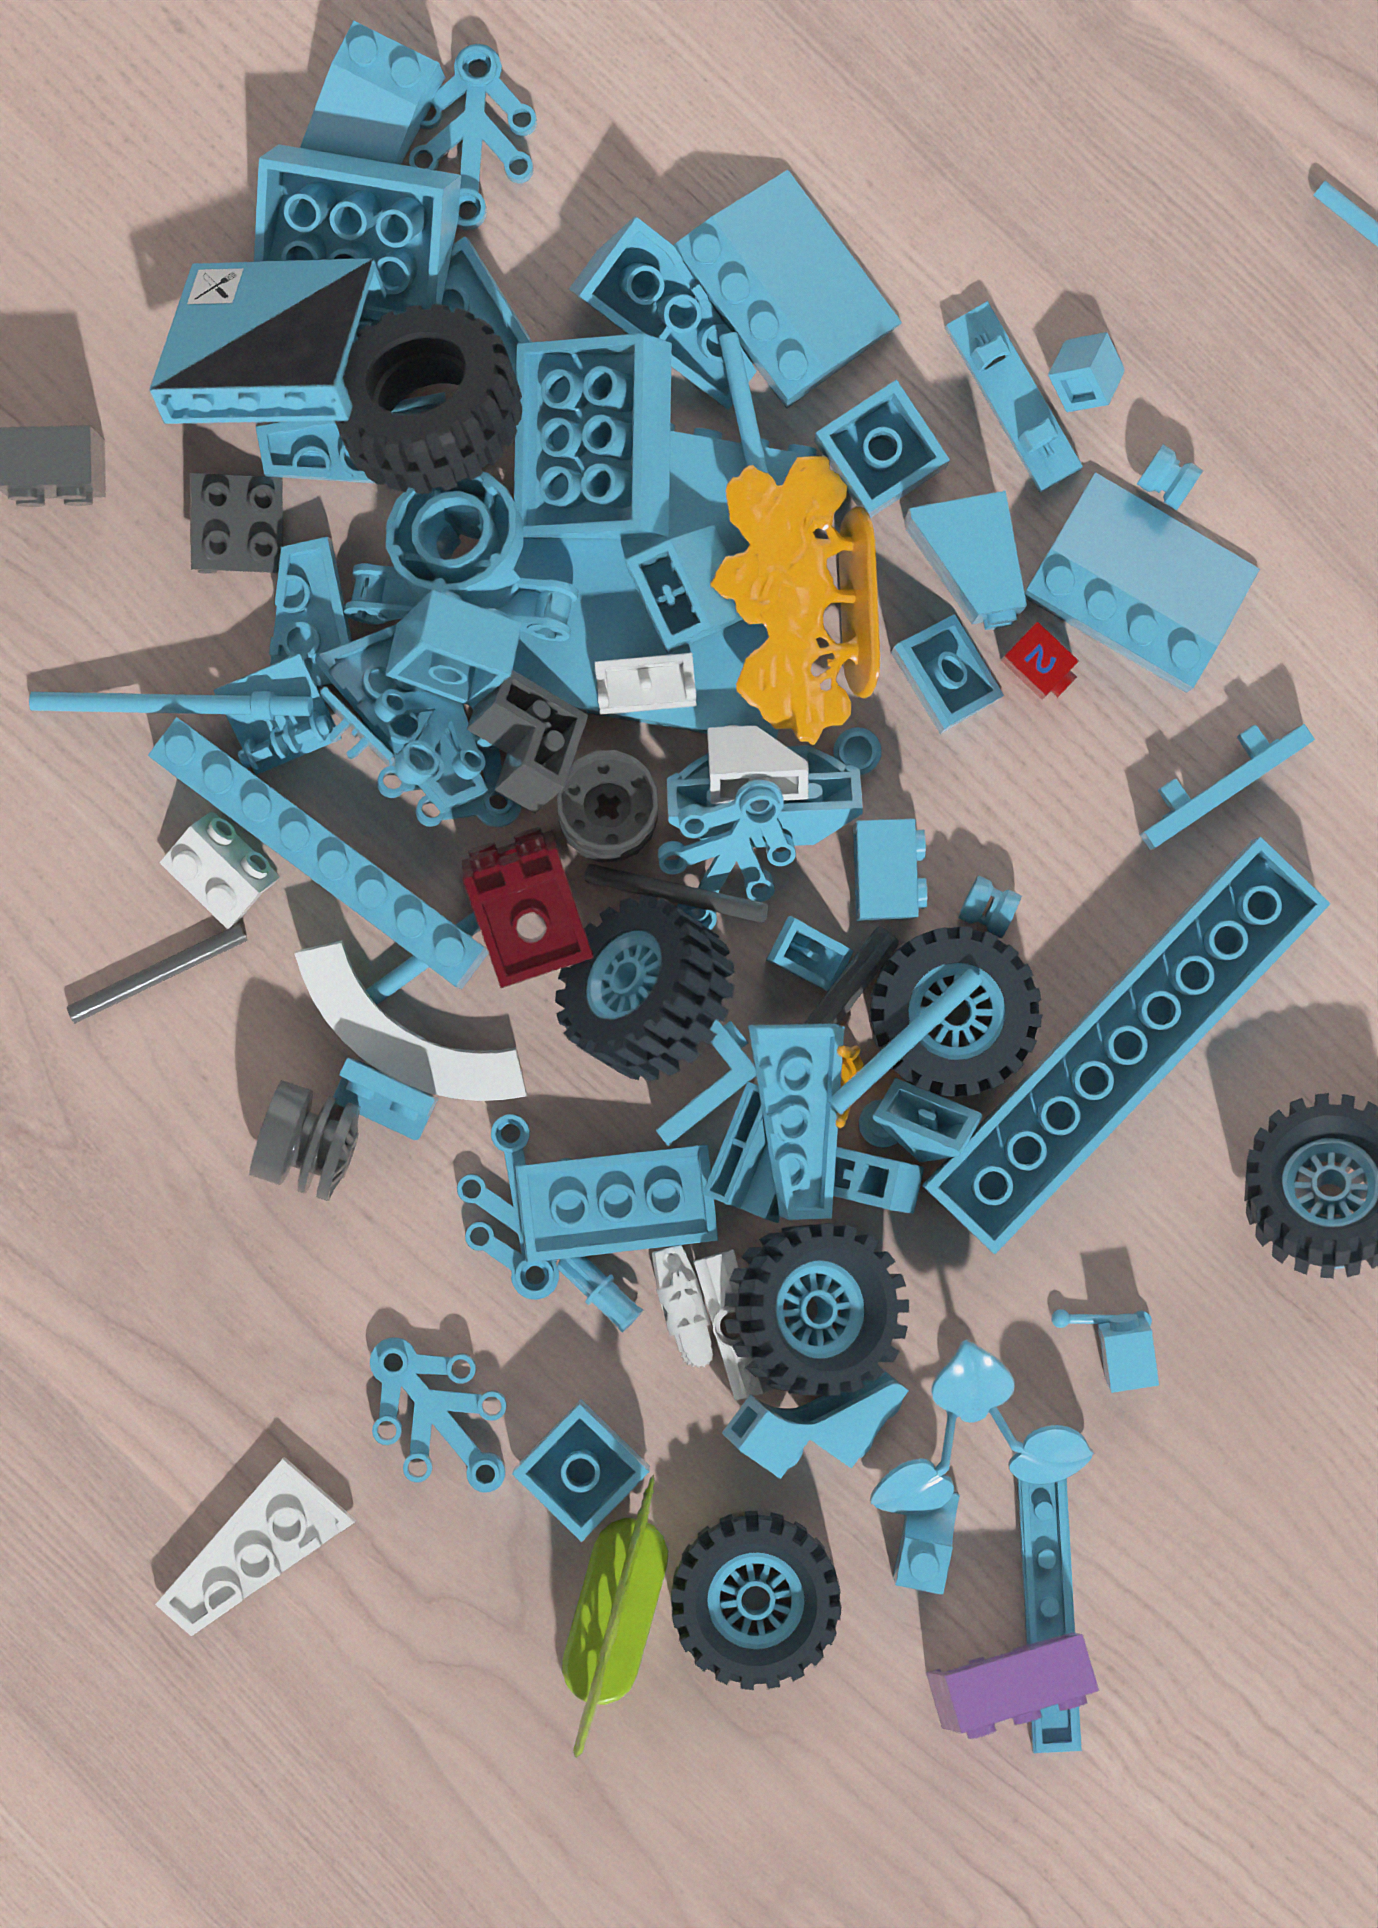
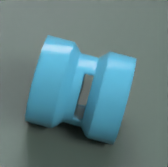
M1163 444L1140 477L1137 485L1147 492L1156 491L1160 493L1161 490L1165 491L1163 495L1164 503L1177 510L1203 470L1192 462L1186 463L1182 467L1179 466L1180 460L1176 458L1175 451Z
M978 875L965 899L958 918L969 924L976 922L983 924L989 933L1002 938L1011 923L1022 895L1011 890L1002 892L993 887L992 881ZM990 896H992L993 899L984 916L982 915V913L989 901Z

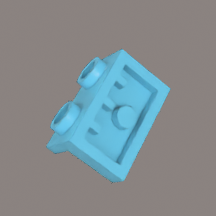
M347 1058L339 1074L342 1078L333 1095L334 1098L338 1099L337 1104L344 1108L348 1102L361 1106L359 1115L410 1139H420L439 1098L415 1087L405 1085L397 1079L354 1058Z

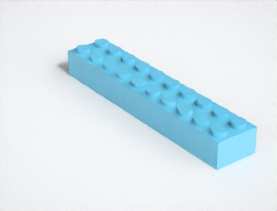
M1262 837L1252 839L978 1125L961 1155L947 1158L922 1186L990 1252L996 1254L1331 903Z

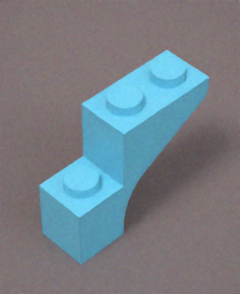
M884 1371L885 1373L876 1381L862 1380L865 1388L855 1392H841V1395L820 1396L796 1408L773 1407L750 1394L722 1434L738 1450L780 1479L789 1468L793 1467L800 1460L804 1447L809 1440L852 1469L857 1460L866 1455L870 1450L874 1437L886 1421L899 1411L902 1399L909 1390Z

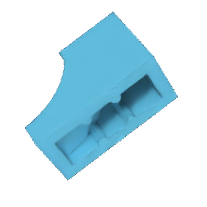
M953 1492L950 1500L944 1506L931 1513L914 1516L905 1515L893 1573L895 1585L941 1595L944 1594L953 1549L952 1542L960 1497L959 1493Z

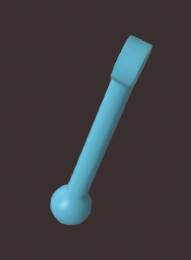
M1058 1309L1052 1314L1051 1321L1054 1326L1064 1328L1068 1324L1109 1323V1318L1115 1315L1069 1314L1066 1310ZM1143 1310L1134 1313L1138 1315V1318L1145 1317L1151 1326L1152 1318L1150 1314Z

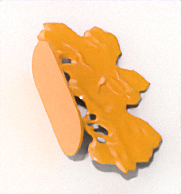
M826 456L797 457L782 485H777L772 476L758 470L754 465L747 466L739 477H733L726 487V497L730 522L739 528L741 534L749 542V547L744 553L726 556L710 584L725 599H733L736 602V611L748 624L763 623L768 631L767 640L745 659L736 682V690L749 705L759 708L763 719L769 722L774 729H792L800 742L807 741L811 745L816 744L824 728L843 725L851 715L849 696L846 690L840 687L836 681L842 665H844L845 678L850 690L855 696L867 698L872 695L880 672L874 527L869 513L864 507L859 506L853 507L846 513L839 533L832 526L834 513L846 498L847 485L838 473L830 470V462ZM816 529H823L826 531L828 539L815 538L813 532ZM839 553L840 590L834 585L833 577L827 568V559ZM830 603H841L842 643L838 644L829 637L824 628L823 615L825 608ZM821 637L827 640L829 646L820 648L816 639ZM833 653L834 659H827V664L830 668L817 677L813 676L811 665L821 655ZM825 679H831V688L827 691L821 690L820 684Z

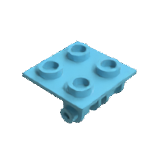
M301 653L214 689L215 695L251 696L253 691H274L276 696L312 697L313 711L311 716L276 715L274 720H253L251 715L225 714L242 747V750L238 751L239 760L246 769L252 767L255 775L333 743L329 735L336 727V724Z

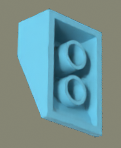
M353 20L331 63L300 148L401 165L421 127V121H424L432 106L431 102L437 90L442 86L446 78L439 62Z

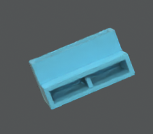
M747 1082L702 1194L727 1205L745 1210L763 1219L778 1223L781 1216L779 1214L759 1087L756 1084Z

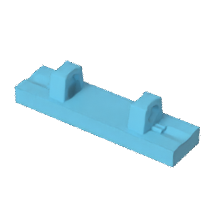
M988 301L946 324L945 329L1038 491L1041 493L1081 470L1083 467ZM1003 355L1006 357L1000 362L985 369L988 366V364H990L994 359Z
M1303 724L1272 743L1268 742L1257 725H1252L1237 736L1250 760L1192 799L1177 779H1173L1159 788L1158 792L1170 809V812L1162 816L1163 819L1139 834L1149 850L1158 847L1313 742L1315 739L1306 725Z

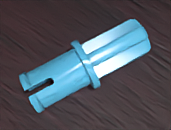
M586 1256L564 1258L558 1262V1270L587 1297L585 1303L587 1305L593 1303L621 1332H624L643 1312L641 1307L637 1306L612 1282L615 1279L612 1274L607 1277Z

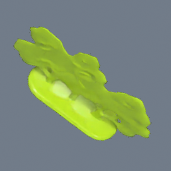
M654 1474L650 1477L648 1487L643 1493L641 1508L638 1510L637 1517L623 1518L611 1522L599 1533L593 1545L564 1650L562 1674L566 1686L577 1698L586 1702L573 1748L576 1758L583 1753L596 1706L618 1701L631 1690L637 1678L668 1564V1548L664 1536L654 1525L647 1522L650 1513L649 1506L652 1494L654 1493Z

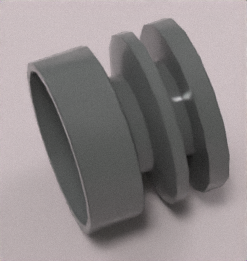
M616 750L594 751L577 759L571 766L565 787L557 794L559 826L568 844L583 857L601 863L621 862L638 854L652 838L658 821L657 786L649 770L631 755ZM604 801L609 806L617 803V818L611 820L607 815L601 818L597 817L600 814L599 803Z
M281 1080L263 1121L253 1153L249 1175L281 1185L291 1167L300 1169L298 1191L307 1193L316 1174L321 1176L316 1197L329 1201L334 1189L341 1179L345 1177L353 1157L359 1136L358 1118L361 1106L348 1102L340 1121H336L333 1119L338 1099L329 1096L319 1115L310 1112L313 1090Z

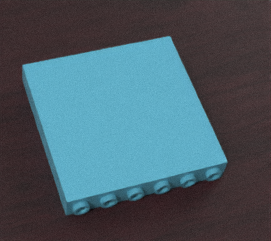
M670 423L669 537L633 539L523 538V548L513 569L520 578L557 580L568 583L578 589V598L575 602L571 603L567 626L571 629L570 638L566 641H548L520 631L512 670L584 713L708 734V728L725 727L728 725L758 726L777 740L779 729H774L769 722L764 720L759 708L749 705L736 690V682L745 659L755 649L760 648L768 638V631L764 624H748L742 619L667 654L627 569L626 559L669 539L715 525L729 556L744 553L749 547V542L741 534L739 528L730 522L726 497V487L733 477H739L743 469L747 467L742 442L722 440L723 433L705 428H694L693 435L675 432V425ZM761 438L768 474L773 477L777 485L784 483L797 457L816 456L817 449L797 444H789L788 451L769 448L770 441ZM692 653L697 706L600 715L595 662Z

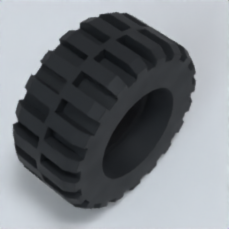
M432 304L431 309H422L420 305L406 307V312L394 315L392 311L380 316L381 322L373 327L367 324L358 331V339L354 343L352 342L342 375V381L351 401L352 409L348 420L334 422L351 461L358 470L365 472L368 479L380 485H384L386 482L389 489L405 493L408 488H413L415 493L418 494L432 493V488L443 487V490L446 491L458 487L457 482L465 478H469L472 481L483 474L482 468L489 463L493 466L504 454L502 450L503 445L509 447L517 433L515 425H518L521 421L523 407L520 402L522 398L520 387L501 337L495 334L491 325L483 319H475L474 314L456 308L454 312H451L449 306ZM442 383L459 386L448 400L431 410L417 414L392 413V410L404 397L417 389Z

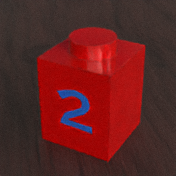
M1037 621L1001 659V662L1043 700L1050 691L1058 698L1077 678L1071 669L1079 660Z

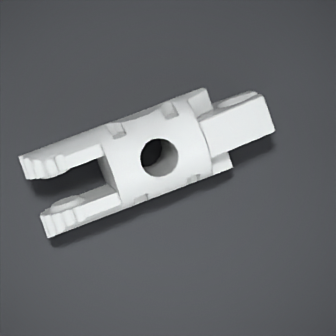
M682 1245L657 1250L652 1253L656 1291L664 1312L669 1336L674 1335L678 1351L681 1352L680 1357L683 1358L682 1362H686V1365H691V1367L696 1365L697 1368H700V1366L705 1367L706 1364L710 1365L709 1362L713 1360L712 1356L714 1355L712 1353L713 1349L710 1347L712 1343L707 1329V1325H710V1320L703 1302L698 1279Z

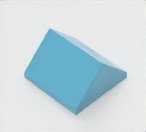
M955 614L895 645L891 652L940 734L1004 696Z

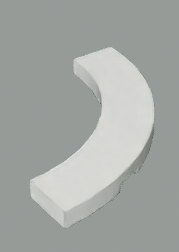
M343 940L295 951V957L304 983L326 1022L345 1044L380 1072L421 1091L453 1099L488 1101L527 1096L516 1047L478 1051L455 1047L453 1049L425 1040V1038L408 1030L393 1018L387 1016L369 997L370 995L356 976L348 959Z

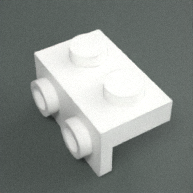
M209 812L192 824L160 861V864L227 929L235 925L260 895L279 879V875L270 867L267 859L250 848L236 834L232 825L214 812Z

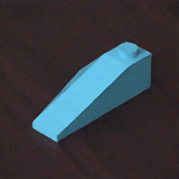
M634 216L595 252L569 290L628 335L644 333L672 343L671 367L729 410L733 400L719 336L732 332L714 309L705 291L697 283L675 246L638 217ZM741 347L749 383L757 370Z

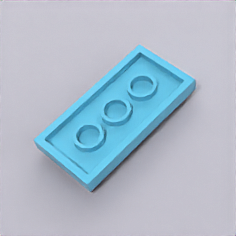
M708 1145L515 1166L525 1260L527 1263L718 1241L714 1199L702 1194L711 1174Z

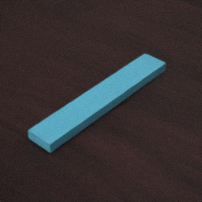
M1017 1478L1026 1645L1068 1633H1075L1067 1478L1047 1484L1029 1483ZM1058 1704L1040 1709L1042 1717L1031 1721L1033 1753L1082 1751L1079 1707L1060 1711Z

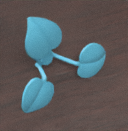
M964 1340L952 1360L936 1376L931 1388L934 1402L945 1409L947 1413L940 1463L935 1467L929 1460L920 1458L900 1464L877 1484L871 1493L870 1502L871 1505L873 1504L878 1509L912 1516L928 1514L944 1506L954 1492L952 1479L943 1474L948 1471L957 1417H960L965 1422L973 1423L981 1421L990 1413L1010 1448L1017 1452L1009 1460L1010 1472L1025 1482L1047 1484L1070 1477L1081 1470L1092 1459L1094 1452L1081 1433L1062 1425H1049L1036 1429L1026 1436L1023 1443L1019 1442L997 1406L1006 1402L1014 1391V1381L1011 1373L992 1354Z

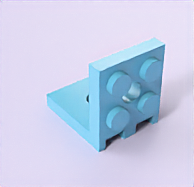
M715 1020L710 1029L717 1034L711 1044L731 1069L656 1128L657 1133L667 1145L671 1144L756 1076L755 1066L742 1051V1048L749 1043L731 1021L722 1026L718 1020Z

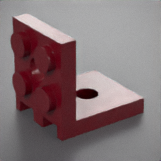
M541 827L528 829L513 836L515 843L497 848L494 842L487 843L469 850L470 858L461 860L463 881L501 989L593 958L552 830L542 833ZM529 913L538 914L545 921L543 933L533 939L523 937L517 930L519 919Z

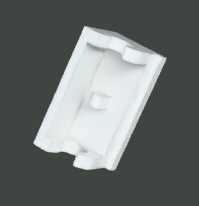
M692 653L595 662L600 715L697 706Z

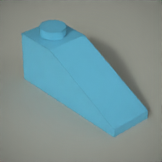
M836 1147L833 1196L888 1210L914 1214L924 1167Z

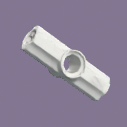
M734 1249L693 1261L734 1400L748 1398L750 1394L756 1396L773 1390V1388L765 1385L768 1377H754L746 1369L753 1361L752 1358L737 1357L732 1345L742 1341L741 1337H728L720 1328L721 1319L729 1312H736V1307H724L726 1293H738L739 1284L729 1281L734 1268H739Z

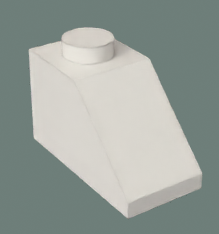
M728 725L725 727L708 728L711 804L727 803L735 800L737 791L746 783L755 780H767L776 784L782 791L784 800L808 799V762L758 726Z

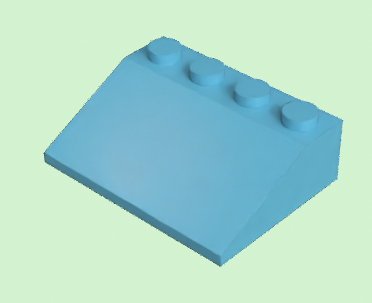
M278 144L259 158L254 262L373 258L385 288L386 296L382 299H369V301H365L360 317L381 321L380 316L392 311L394 315L406 312V307L420 305L422 309H431L432 304L441 305L458 224L461 175Z
M786 170L711 216L674 244L683 258V262L697 283L705 291L722 321L731 332L738 333L740 346L786 409L902 324L893 309L789 170Z
M641 333L517 344L516 378L522 395L520 402L523 410L521 421L518 425H515L517 433L515 435L514 502L523 520V538L633 539L669 537L672 343Z
M1095 472L1024 593L1025 599L1187 693L1195 687L1260 569Z

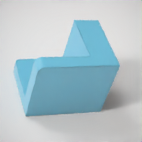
M1104 332L1066 340L1048 376L1066 412L1109 405L1125 369L1108 333Z

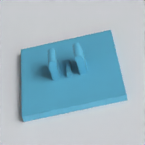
M324 687L320 693L325 704L342 720L330 733V740L336 742L350 728L352 735L355 738L358 736L361 740L351 750L347 751L349 759L357 757L368 746L387 766H395L394 755Z

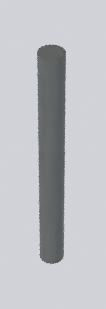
M589 864L585 871V882L639 895H651L657 899L662 898L670 902L761 923L765 922L768 915V904L594 864Z
M237 924L66 1006L68 1014L75 1024L248 941L241 925Z

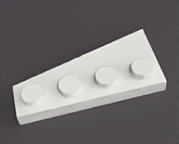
M284 1457L155 1605L190 1636H193L253 1592L272 1581L286 1569L355 1523L356 1519Z

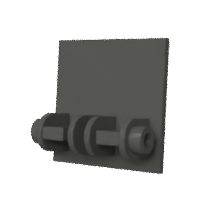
M190 473L191 570H198V573L213 574L217 573V571L278 573L281 547H283V490L281 477Z

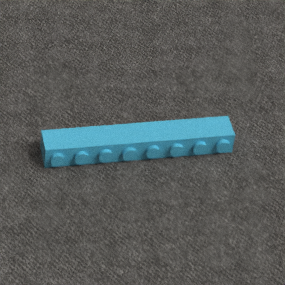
M176 717L147 755L455 987L462 990L489 954L486 947Z

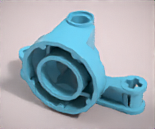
M484 471L482 475L470 481L469 478H465L457 482L458 487L446 491L443 490V487L432 488V493L418 494L415 493L413 488H408L406 493L403 492L396 499L386 522V549L394 567L370 563H360L353 567L352 575L356 581L351 602L345 604L344 613L347 617L361 623L379 625L387 621L401 619L427 594L435 590L455 593L461 597L462 601L480 608L498 609L504 612L507 618L521 622V632L531 634L537 638L548 641H566L570 638L571 629L567 626L571 603L575 602L578 598V589L568 583L557 580L520 578L513 570L523 548V520L508 490L489 473ZM461 534L479 540V543L468 554L457 559H451L454 550L461 544V539L459 538Z

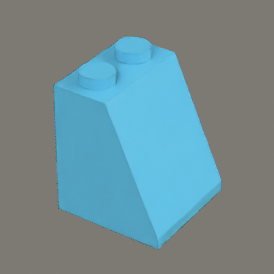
M1006 491L909 508L904 520L906 531L972 625L984 623L985 630L1013 625V621L1017 620V616L1022 613L1027 604Z

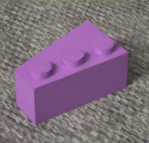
M1068 1633L1013 1648V1651L988 1659L980 1657L969 1660L968 1665L941 1672V1669L926 1672L942 1729L961 1734L966 1732L968 1739H974L996 1732L994 1723L1012 1718L1014 1725L1023 1724L1041 1718L1040 1709L1058 1704L1059 1710L1063 1711L1088 1703L1086 1695L1098 1692L1099 1688L1083 1634Z

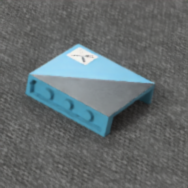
M374 259L192 264L149 389L164 424L348 420L352 404L342 381V375L365 301H369V299H382L386 296V291Z

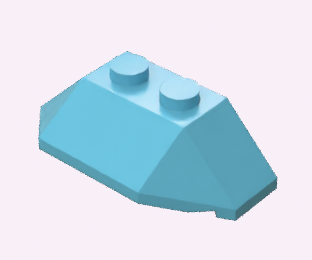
M809 745L786 746L808 762V799L784 800L783 809L777 819L783 833L792 837L795 846L815 845L863 814L860 769L852 765L846 766L835 757ZM708 753L689 764L679 774L674 773L667 778L668 820L670 824L679 829L678 815L684 807L695 804L702 806L706 810L724 804H711ZM691 819L687 823L696 824L701 820ZM736 820L708 828V831L703 836L698 837V839L704 840L728 832L732 829ZM756 827L749 839L753 848L765 847L766 839L760 828Z

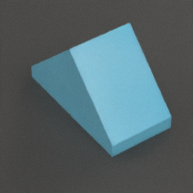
M788 916L766 961L828 991L846 968L854 950L805 923Z
M895 1078L873 1114V1118L919 1162L960 1156L980 1123L982 1113Z

